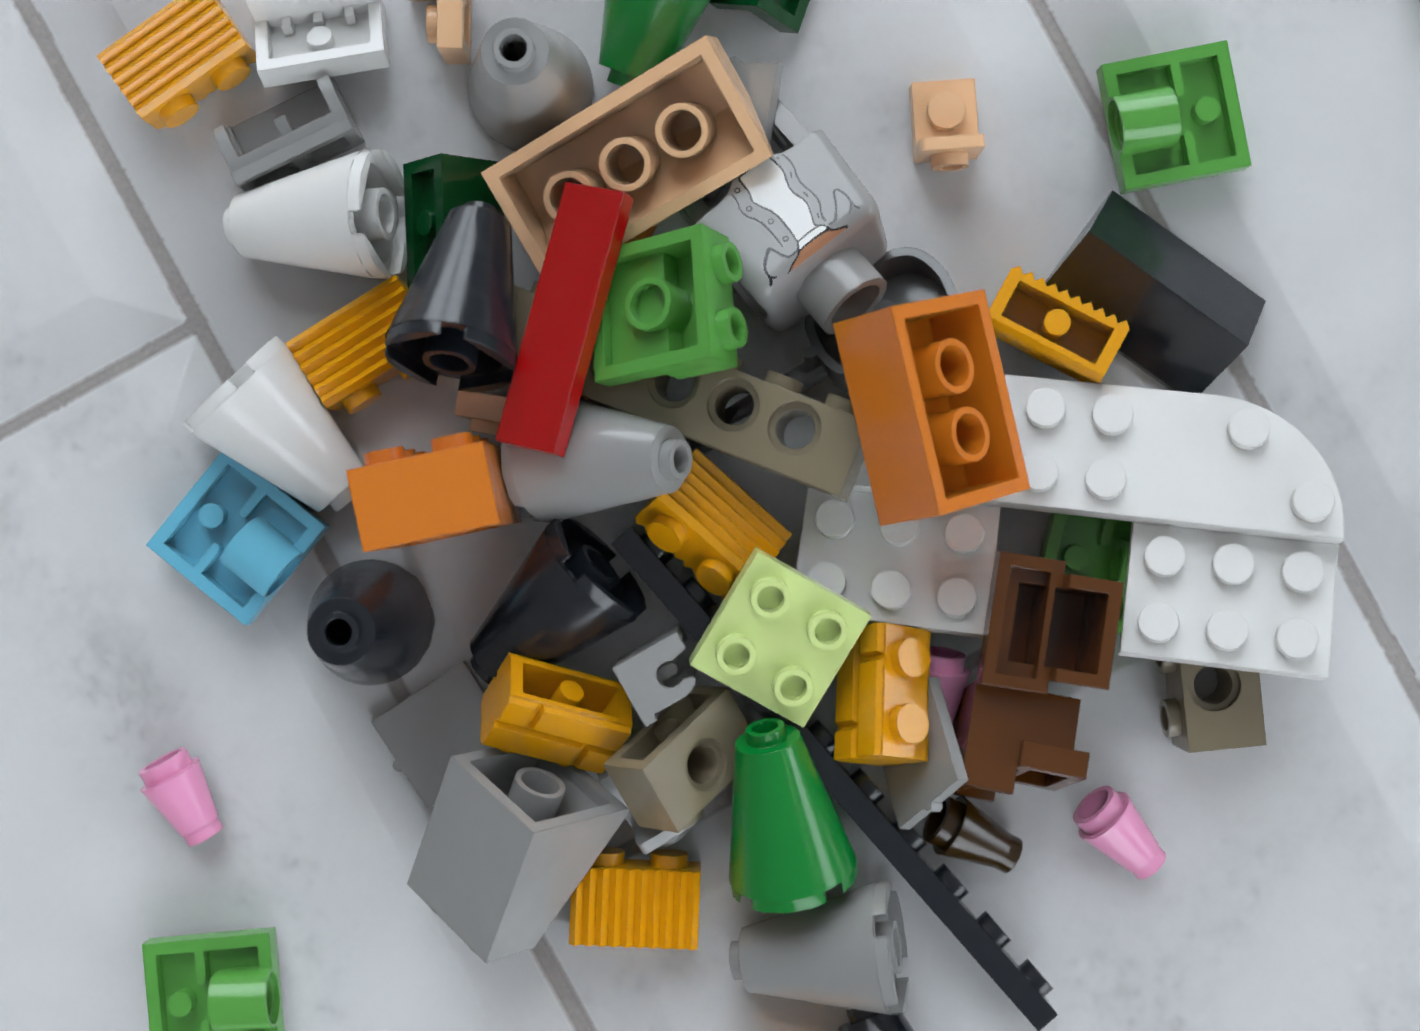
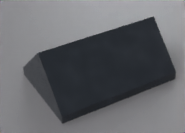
M1113 190L1102 202L1045 281L1046 286L1056 284L1058 293L1068 290L1070 299L1080 296L1082 305L1091 302L1094 311L1103 308L1106 317L1115 314L1117 323L1127 320L1130 330L1117 352L1170 391L1202 393L1246 349L1266 300Z

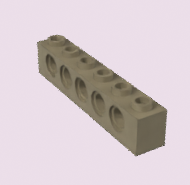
M534 281L530 291L514 285L518 354L536 292L537 281ZM592 353L581 398L610 409L672 425L678 428L684 438L835 498L848 501L864 461L851 400L829 393L824 404L801 395L804 384L783 374L768 370L765 379L761 380L741 372L744 361L737 358L738 367L694 376L693 388L690 394L683 400L671 402L666 393L667 384L671 378L669 375H661L612 387L596 383ZM737 394H751L754 400V409L750 418L742 424L729 425L725 419V407L728 401ZM800 416L813 418L815 435L812 441L800 449L788 448L784 441V431L787 424Z

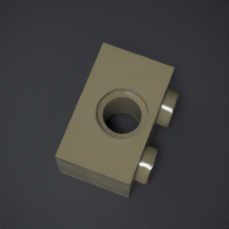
M1155 660L1159 674H1165L1168 699L1160 701V721L1164 735L1167 738L1172 737V745L1188 753L1267 745L1259 673L1213 667L1218 677L1217 687L1211 695L1200 699L1194 690V679L1197 673L1206 666Z
M694 686L687 696L661 710L656 722L647 727L643 726L603 766L640 827L680 833L682 830L694 825L702 817L703 809L724 788L733 784L735 741L740 735L745 733L748 723L728 688Z

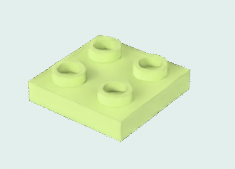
M755 547L690 655L689 663L690 666L804 728L870 620L871 615L863 607Z

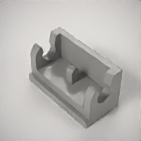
M327 74L316 80L317 86L233 127L222 125L212 130L217 145L230 169V174L238 187L248 191L315 167L365 142L333 77H329Z
M679 624L620 657L612 668L645 727L657 721L661 710L687 696L696 683L695 675L697 669L692 666L684 668L682 673L674 676L678 671L676 663L669 662L662 667L660 666L664 662L673 661L686 648L684 643L687 641V637Z

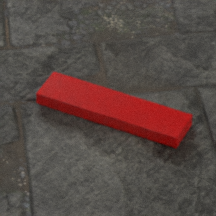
M565 182L495 440L519 448L565 457L634 200L626 192Z

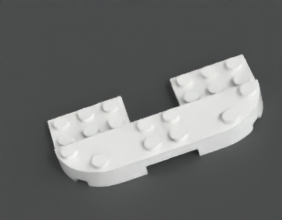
M1004 374L1031 489L937 517L880 526L865 460L847 502L808 487L796 570L868 610L871 618L867 624L890 623L926 629L934 633L983 638L1001 507L1130 521L1132 525L1118 655L1324 681L1329 676L1339 544L1344 540V515L1339 491L1331 471L1312 443L1286 420L1253 403L1220 395Z

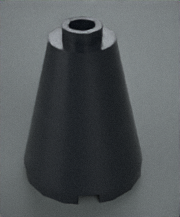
M469 201L463 204V206L452 208L447 213L385 334L386 349L384 355L387 361L400 372L434 386L437 385L439 375L460 379L458 391L466 392L495 391L510 385L518 358L512 227L510 222L501 215V212L495 206L482 201Z
M572 518L565 519L561 523L560 520L554 519L545 527L470 641V650L473 655L470 659L472 668L484 682L490 684L493 677H497L498 669L508 653L556 665L637 619L646 609V603L636 579L630 571L620 579L615 569L609 563L616 554L590 529Z
M375 559L354 561L339 567L329 574L315 591L308 610L307 637L318 659L336 676L360 685L386 684L401 678L415 668L429 649L435 625L433 608L431 609L424 587L418 578L398 564Z

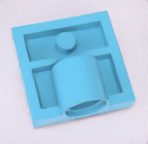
M220 453L146 546L246 626L255 621L331 526L295 497L225 454Z

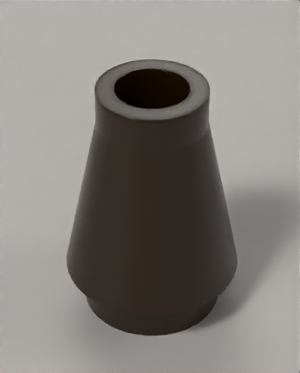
M949 796L942 802V810L940 812H930L923 828V839L933 845V850L936 854L993 867L1003 873H1008L1015 867L1022 852L1023 843L1021 838L1010 834L964 796H958L955 799Z

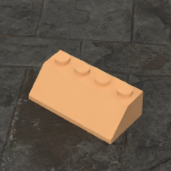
M705 35L484 170L481 174L540 274L565 182L623 191L634 199L622 244L771 158L774 154L750 95L717 37Z

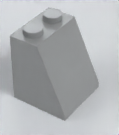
M494 747L451 756L407 885L485 964L532 949L539 942L622 824L628 812V807L589 773L573 765L563 767L554 762L518 753H506Z

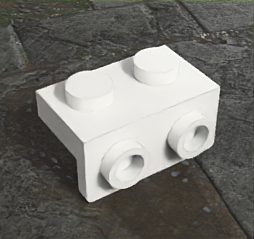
M245 0L255 22L256 68L264 88L315 80L327 74L329 77L390 67L386 13L382 0Z

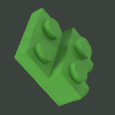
M700 223L621 245L593 349L596 383L612 387L661 375H669L681 380L738 367L737 348L745 346L748 333L743 314L733 304L732 283L738 282L741 279L743 264L737 247L729 241V237Z

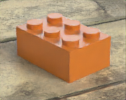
M985 289L890 306L833 323L880 526L937 517L1031 489Z
M462 432L431 439L433 452L426 453V451L416 452L415 449L404 450V446H398L363 454L365 466L346 470L363 552L400 549L522 523L520 508L515 507L508 497L502 477L501 447L490 444L488 438H480V435L472 436L471 432Z

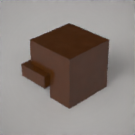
M1004 551L995 552L976 683L1047 694L1049 681L1109 690L1124 583L1073 574L1065 575L1066 561Z
M976 680L964 689L953 724L968 781L951 795L964 796L992 803L995 799V792L1012 795L1015 783L1056 791L1086 780L1090 753L1074 750L1081 699L1051 693L1042 694L976 683Z

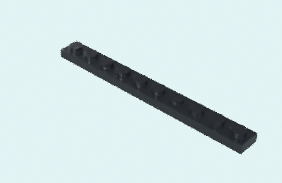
M634 527L628 528L611 545L698 643L713 618L709 611L717 605L716 602L693 576L682 583L666 565L675 557L673 553L658 548L650 540L647 532L640 535ZM744 695L764 719L777 718L784 721L785 725L793 726L799 730L826 790L1037 1031H1040L1058 1015L1045 997L1054 989L1028 958L1021 965L1018 966L1003 949L1011 942V939L987 911L983 912L978 918L973 915L961 901L969 891L945 863L936 870L930 866L919 853L927 843L913 827L911 829H899L897 820L892 822L880 809L877 803L885 795L860 767L853 774H850L839 761L834 760L835 738L819 720H816L810 727L805 725L803 728Z

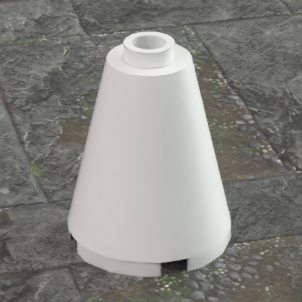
M362 149L235 195L229 208L225 210L223 215L224 234L229 244L235 246L237 252L245 258L379 280L392 278L391 275L400 274L405 269L407 263L405 216L399 217L396 196H404V180L397 163L386 150Z
M276 335L245 362L231 378L227 379L183 423L195 437L317 512L323 510L327 505H330L338 512L352 500L346 470L363 467V464L328 409L322 404L320 397L314 391L313 386L294 359L287 345Z

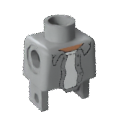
M778 99L772 139L784 152L774 154L771 158L733 179L726 197L712 210L702 199H699L678 212L690 226L702 223L729 237V241L737 247L742 259L743 274L738 282L732 283V290L770 329L776 332H784L810 314L827 334H835L833 323L870 313L882 299L886 291L887 282L873 267V264L879 261L886 253L887 239L877 203L822 130H817L809 134Z

